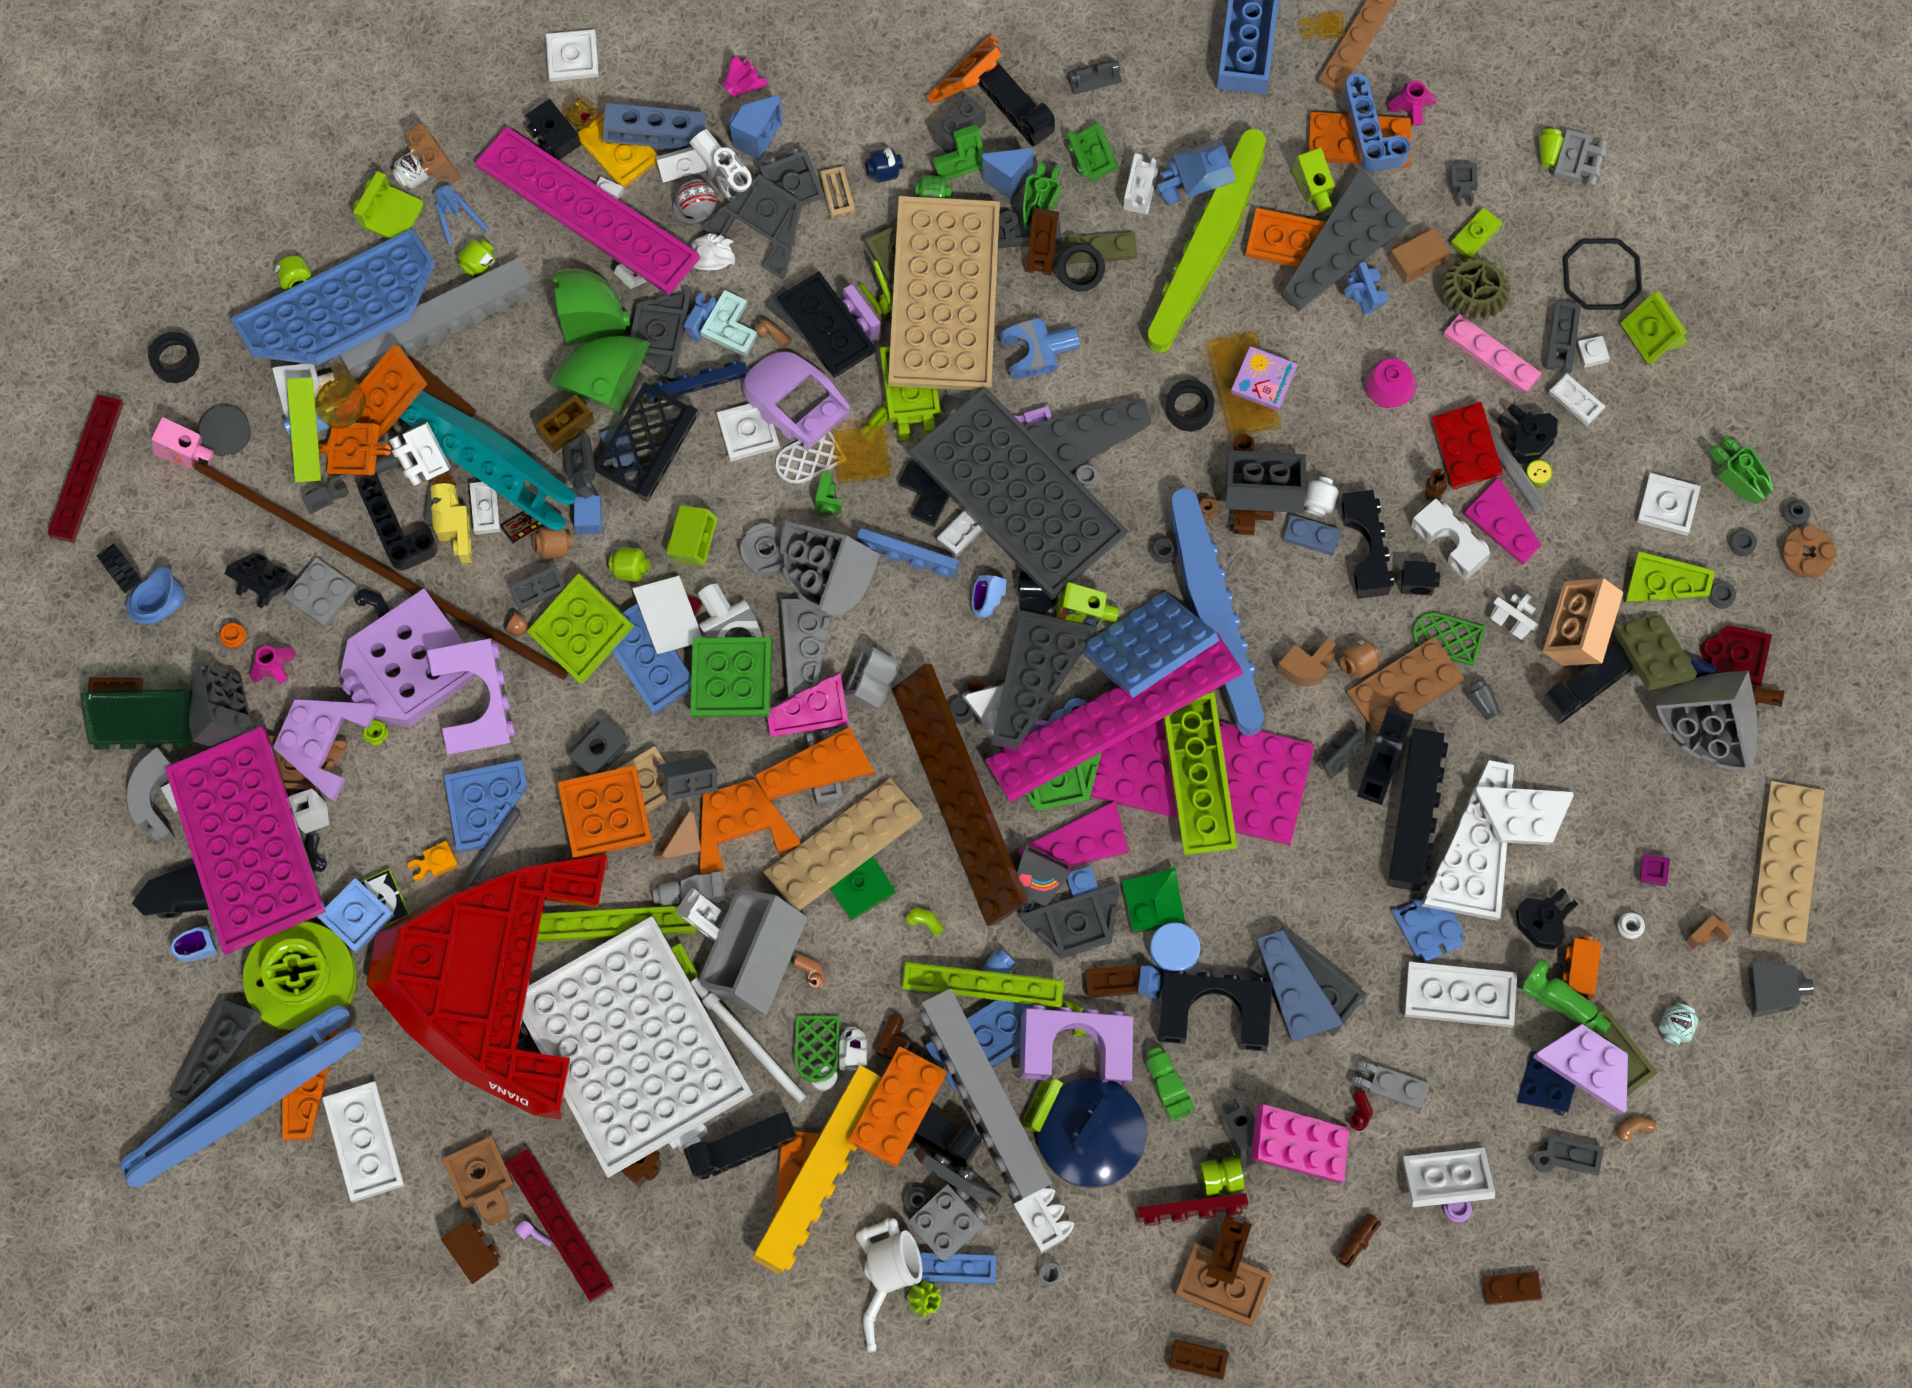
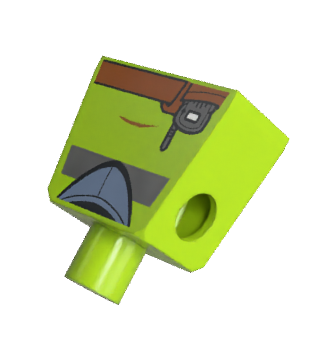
M1067 582L1059 597L1056 618L1098 627L1102 619L1116 622L1119 607L1105 604L1107 594Z

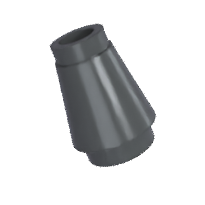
M1485 679L1466 689L1469 694V700L1487 720L1501 713L1492 687L1486 683Z

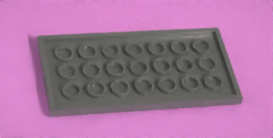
M986 387L980 390L909 451V455L1052 600L1064 590L1067 582L1072 583L1128 534V530Z

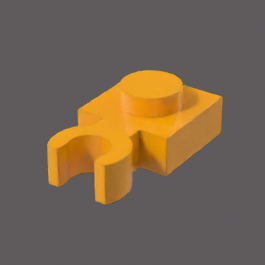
M447 841L422 852L425 857L424 860H412L407 864L409 869L414 867L421 868L420 873L413 876L415 882L423 880L430 871L435 878L458 867Z

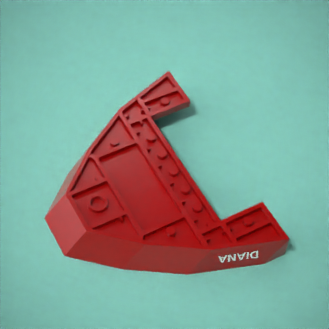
M607 854L515 869L497 874L429 902L376 934L366 985L402 1029L458 1078L534 1116L561 1120L570 1058L517 1050L545 900L599 908L605 870L608 869Z

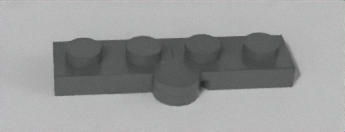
M1005 211L1000 214L998 249L1028 246L1032 218L1027 229H1024L1023 219L1018 221V216L1014 212ZM1058 220L1056 243L1062 241L1061 229H1060V221H1059V220Z

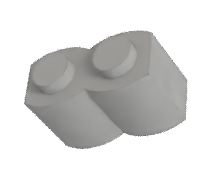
M874 647L863 648L855 662L854 672L846 684L844 695L868 709L879 708L887 699L888 684L896 676L897 661Z

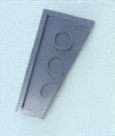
M1284 930L1257 939L1292 1042L1345 1025Z

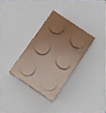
M1195 1243L1175 1297L1253 1327L1273 1274L1240 1261L1233 1285L1208 1277L1206 1274L1214 1251Z

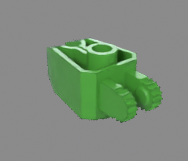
M1040 162L1036 175L1032 174L1026 178L1023 202L1024 229H1027L1029 221L1033 216L1034 208L1055 210L1061 197V186L1058 182L1061 167H1054L1050 179L1043 177L1046 167L1045 163Z
M1724 436L1720 440V444L1725 451L1718 445H1713L1709 450L1710 455L1720 466L1717 469V477L1742 499L1758 504L1773 491L1770 474L1753 448L1745 446L1741 449L1731 437Z

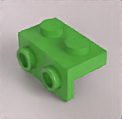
M1099 122L1078 134L1073 131L1067 133L1070 142H1068L1069 149L1074 156L1076 155L1079 162L1076 166L1083 177L1086 176L1094 182L1119 169L1104 128Z

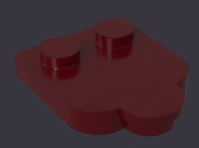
M1726 626L1718 632L1717 638H1709L1701 645V655L1704 660L1717 666L1715 673L1749 671L1751 684H1762L1772 634Z

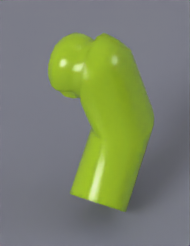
M914 907L906 914L905 919L909 925L926 924L934 937L945 931V928L931 910Z

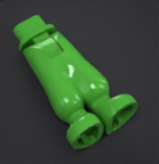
M1541 959L1526 979L1521 992L1536 998L1542 1005L1565 1014L1579 1026L1583 1024L1592 1031L1596 1030L1605 1036L1612 1023L1602 1017L1604 1013L1602 1011L1598 1013L1597 1007L1592 1002L1574 991L1561 979L1547 980L1546 974L1549 964Z

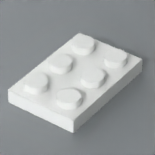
M1485 1147L1403 1156V1166L1412 1208L1495 1199V1188Z

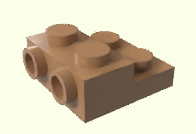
M422 122L405 134L410 141L407 144L408 148L415 157L420 155L423 160L420 165L428 176L433 174L438 181L448 177L452 183L461 179L455 167Z

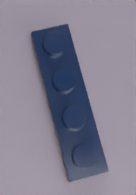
M736 360L724 364V368L717 370L713 367L701 370L699 375L690 377L689 374L676 377L674 382L665 384L664 381L651 384V386L674 398L745 378L748 370L745 362L739 363ZM646 391L649 404L658 402L656 395Z

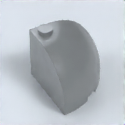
M788 521L785 522L780 548L785 566L782 569L789 586L794 589L798 597L806 604L831 615L844 614L855 607L870 585L880 554L847 535Z
M1749 671L1715 673L1697 677L1695 680L1684 682L1671 688L1659 699L1656 707L1663 725L1670 735L1673 734L1683 744L1682 748L1699 760L1702 757L1716 763V767L1737 771L1751 770L1757 750L1758 727L1756 705Z

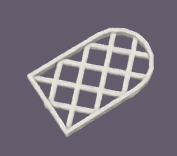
M829 432L828 435L833 442L825 440V435L818 441L820 442L818 450L809 449L806 451L803 449V446H799L802 443L800 440L785 447L776 458V470L784 481L800 484L810 481L812 478L822 474V472H826L847 461L840 449L838 442H836L832 433ZM823 444L832 446L830 454L821 452ZM835 447L837 448V450H838V452L840 453L841 457H840V456H837V455H833V454H834ZM792 448L790 455L784 454L787 450ZM795 448L804 451L802 459L793 456ZM807 452L816 454L814 462L805 460ZM820 455L829 457L826 465L817 463ZM781 457L788 459L786 467L779 465ZM832 458L839 460L830 465ZM792 460L801 462L798 470L789 468ZM804 463L813 465L811 473L802 471ZM816 466L823 468V469H821V470L815 472ZM779 469L785 470L784 475L780 472ZM788 471L797 473L795 480L786 478ZM800 475L808 476L799 480Z

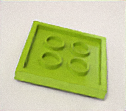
M578 573L527 630V633L579 683L584 684L635 625L583 575Z

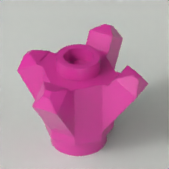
M737 56L730 57L727 74L721 85L736 98L744 92L766 87L767 79L763 76H758V70L751 64L748 58L739 59Z
M1420 81L1404 83L1405 89L1388 103L1389 111L1398 112L1399 110H1404L1411 115V121L1414 126L1421 125L1422 109L1424 106L1436 104L1435 95L1428 91L1426 86Z
M263 644L254 649L256 651L255 664L249 675L253 682L261 681L266 676L276 678L279 684L284 683L288 679L283 672L286 661H291L295 657L296 653L291 647L275 648L264 646Z

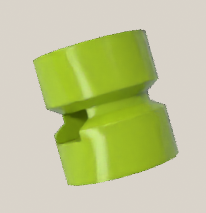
M1238 1155L1224 1157L1221 1163H1218L1215 1159L1199 1163L1206 1197L1221 1195L1225 1189L1229 1193L1245 1190L1243 1172Z

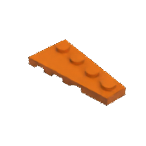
M337 1029L323 1038L326 1042L338 1035ZM282 1032V1037L290 1032ZM314 1044L309 1050L311 1051L318 1047V1044ZM330 1066L282 1098L283 1141L312 1140Z

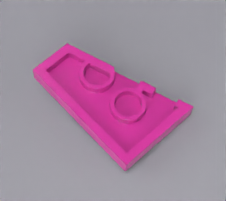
M1499 477L1464 513L1466 518L1522 565L1541 546Z
M840 671L771 706V717H767L770 737L849 724Z

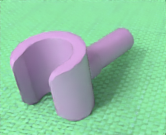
M522 1221L515 1227V1232L523 1240L531 1234L535 1239L549 1247L553 1242L535 1230L527 1221Z

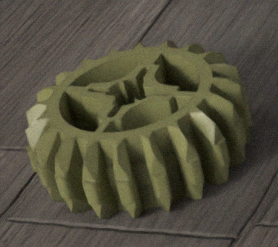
M1477 255L1473 260H1470L1467 256L1463 261L1457 259L1454 265L1448 267L1442 279L1441 292L1444 293L1443 301L1448 302V309L1455 308L1456 315L1463 313L1465 320L1472 316L1475 322L1479 317H1482L1485 321L1489 316L1495 317L1498 312L1505 308L1510 297L1511 285L1508 284L1509 276L1503 275L1504 268L1497 269L1496 262L1488 263L1487 257L1481 261ZM1475 285H1478L1477 291L1474 292Z

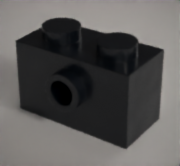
M548 99L525 115L528 124L525 127L533 139L537 137L541 141V149L557 160L562 159L581 146L579 134L551 99Z

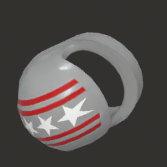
M694 179L683 184L678 189L673 202V212L677 219L687 225L700 224L709 219L717 205L715 189L701 179ZM680 211L683 212L684 214L688 215V216L693 217V218H692V219H689V218L684 217V216L680 213Z

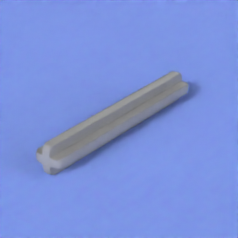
M1490 425V431L1501 466L1533 512L1536 514L1540 513L1546 508L1547 503L1494 427Z

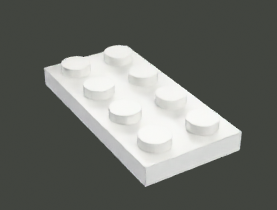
M1409 962L1404 1017L1513 1028L1517 973Z
M374 1081L323 1097L350 1201L353 1203L404 1187L405 1184L377 1083Z

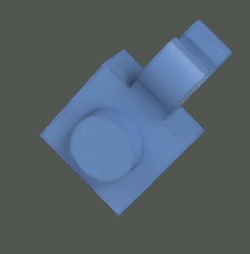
M703 293L696 297L697 306L695 305L692 312L687 315L684 325L689 337L698 342L702 338L700 331L717 304L714 297H711L708 303L703 304L706 300Z

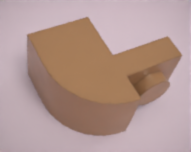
M1327 638L1312 657L1295 644L1279 662L1277 672L1298 686L1309 687L1317 685L1326 678L1328 669L1325 667H1328L1336 657L1334 654L1336 644Z

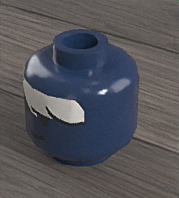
M890 147L871 151L868 158L865 159L867 176L869 179L873 178L877 183L897 179L899 169H903L901 155H896L895 151Z

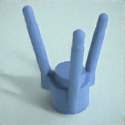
M443 186L434 193L437 201L435 208L439 214L448 245H451L452 242L444 210L445 212L453 211L455 216L459 217L458 205L485 232H489V228L463 201L460 194H455L451 186Z

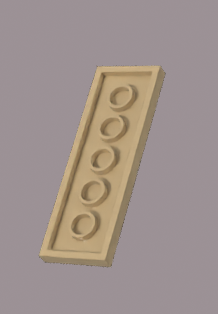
M889 778L763 873L782 898L793 908L800 911L923 819L922 813L894 781Z
M1774 781L1770 782L1750 936L1800 945L1806 943L1824 790Z

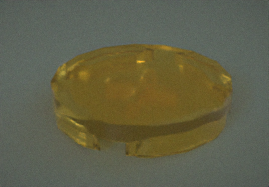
M339 377L337 380H330L325 383L318 391L315 399V407L317 408L319 419L329 427L337 429L346 428L354 424L361 417L366 406V396L363 389L352 379Z

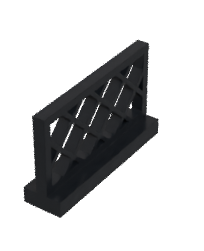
M644 382L595 465V473L632 492L639 499L648 503L699 416L698 409L691 405L687 406ZM646 391L656 395L658 405L643 408L641 399ZM660 398L665 400L666 402L661 403ZM638 404H640L641 409L635 410ZM674 405L681 409L677 418L666 421L663 411L664 407ZM660 409L663 422L648 425L645 412ZM642 414L646 426L631 430L628 422L631 416ZM673 424L671 429L669 430L668 425ZM627 425L628 431L623 432L624 428ZM665 426L667 433L665 439L653 443L650 430ZM647 431L650 444L635 447L632 434ZM630 436L633 448L618 452L616 447L617 440L621 437ZM660 446L656 453L655 447ZM613 447H614L615 453L610 454V452L612 451V449H613ZM652 448L653 460L649 463L640 464L637 452ZM634 453L638 465L623 469L619 456ZM617 457L619 471L609 473L601 469L606 460ZM647 468L646 472L643 475L642 469ZM639 470L641 480L637 487H634L626 482L624 474ZM622 475L623 480L619 479L616 476Z

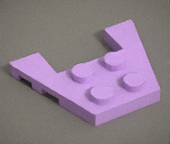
M294 700L273 748L327 797L336 802L345 779L321 768L343 720L369 729L378 707L374 704Z

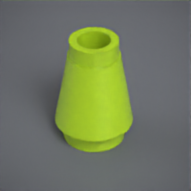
M1544 129L1539 136L1542 167H1556L1564 140L1560 130Z

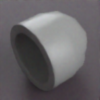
M1047 1263L1041 1267L1039 1276L1046 1285L1056 1286L1061 1282L1063 1272L1055 1263ZM1052 1269H1055L1054 1281L1051 1282Z

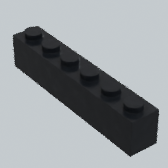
M1417 728L1412 730L1389 874V887L1420 892L1422 884L1427 885L1429 869L1425 868L1426 858L1431 859L1433 843H1429L1430 833H1435L1437 818L1432 816L1434 808L1439 807L1441 793L1436 792L1437 783H1442L1445 769L1440 767L1441 758H1446L1448 743L1444 742L1445 733Z

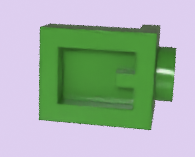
M822 472L815 499L816 509H819L821 513L826 515L841 514L842 501L833 499L837 484L833 483L832 473Z

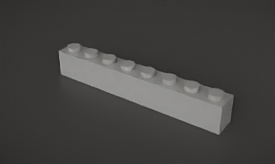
M518 257L417 306L410 320L338 356L352 382L357 379H363L371 372L391 346L399 345L406 356H411L417 350L427 345L436 344L443 337L456 334L472 323H479L495 312H502L508 306L528 299L535 293L533 280Z
M951 988L922 1002L919 1007L921 1011L918 1012V1015L925 1027L929 1025L933 1033L931 1040L936 1050H942L946 1058L943 1060V1063L949 1075L954 1074L959 1083L956 1085V1089L962 1099L966 1098L971 1106L968 1109L969 1114L975 1124H980L983 1130L981 1137L988 1149L992 1147L996 1155L994 1162L1000 1173L1005 1172L1009 1180L1006 1185L1012 1197L1017 1196L1020 1201L1049 1187L1052 1182Z

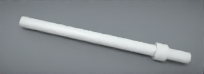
M697 977L692 980L690 984L694 991L703 999L702 1003L708 1010L712 1009L797 1103L800 1104L807 1096L719 1002L721 999L718 995L704 988Z

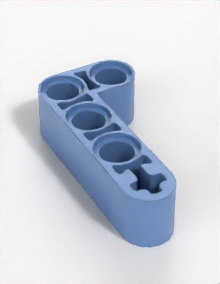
M1360 73L1350 75L1346 81L1344 98L1362 167L1369 172L1403 166L1409 156V140L1403 136L1382 137L1367 77ZM1363 109L1367 113H1359L1357 110ZM1368 131L1371 132L1373 135L1367 136L1364 135L1362 132ZM1398 149L1401 150L1403 153L1397 154L1392 150ZM1369 154H1375V155H1377L1378 157H1377V158H1371V157H1369L1368 155H1369Z

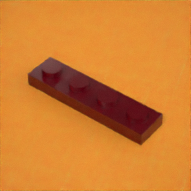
M1247 1193L1137 1207L1138 1223L1144 1222L1145 1226H1155L1161 1224V1220L1172 1219L1173 1223L1187 1221L1188 1216L1199 1215V1219H1210L1215 1217V1213L1226 1212L1228 1216L1239 1215L1243 1213V1209H1247L1248 1198Z

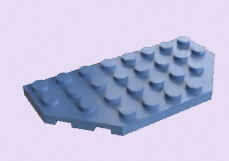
M411 228L230 318L252 357L320 365L410 320L435 264L433 258Z

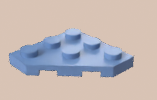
M522 760L444 775L457 852L462 853L485 848L509 812L527 790L528 785Z

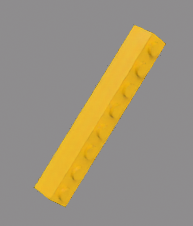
M861 1065L855 1070L750 1259L778 1275L784 1269L788 1271L791 1269L797 1258L793 1254L798 1245L802 1247L810 1234L806 1229L811 1221L816 1223L823 1211V1208L820 1207L824 1197L830 1198L836 1187L833 1181L837 1173L842 1176L850 1162L846 1159L850 1150L855 1152L857 1147L849 1144L848 1140L882 1077Z

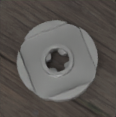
M763 523L747 531L746 536L741 542L740 552L745 566L755 575H774L781 572L782 568L785 567L784 557L780 552L782 528L774 527L773 524ZM767 544L768 547H773L774 550L769 555L761 554L762 545Z

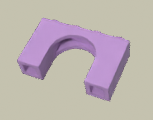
M492 638L427 650L432 676L458 671L472 672L485 681L490 692L489 707L480 719L470 723L442 728L447 755L512 742L511 737L515 736L513 721L507 720L506 711L510 710L508 695H503L501 685L505 684L503 669H498L496 659L500 658L498 643H493Z
M1040 1005L1029 1006V1009H1026L1021 1014L1019 1079L1046 1081L1052 1075V1046L1055 1036L1064 1030L1080 1029L1085 1031L1098 1046L1100 1054L1099 1079L1102 1082L1110 1081L1119 1086H1127L1132 1081L1133 1017L1125 1016L1124 1012L1118 1011L1109 1012V1015L1099 1014V1011L1092 1009L1083 1010L1082 1013L1072 1012L1071 1008L1066 1007L1056 1008V1011L1045 1010V1007Z

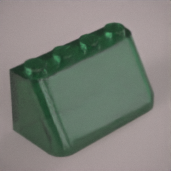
M192 689L90 690L80 693V704L88 744L93 745L95 750L110 749V745L120 744V749H136V744H146V749H155L156 747L160 749L162 744H173V748L176 749L189 748V743H194L188 721Z

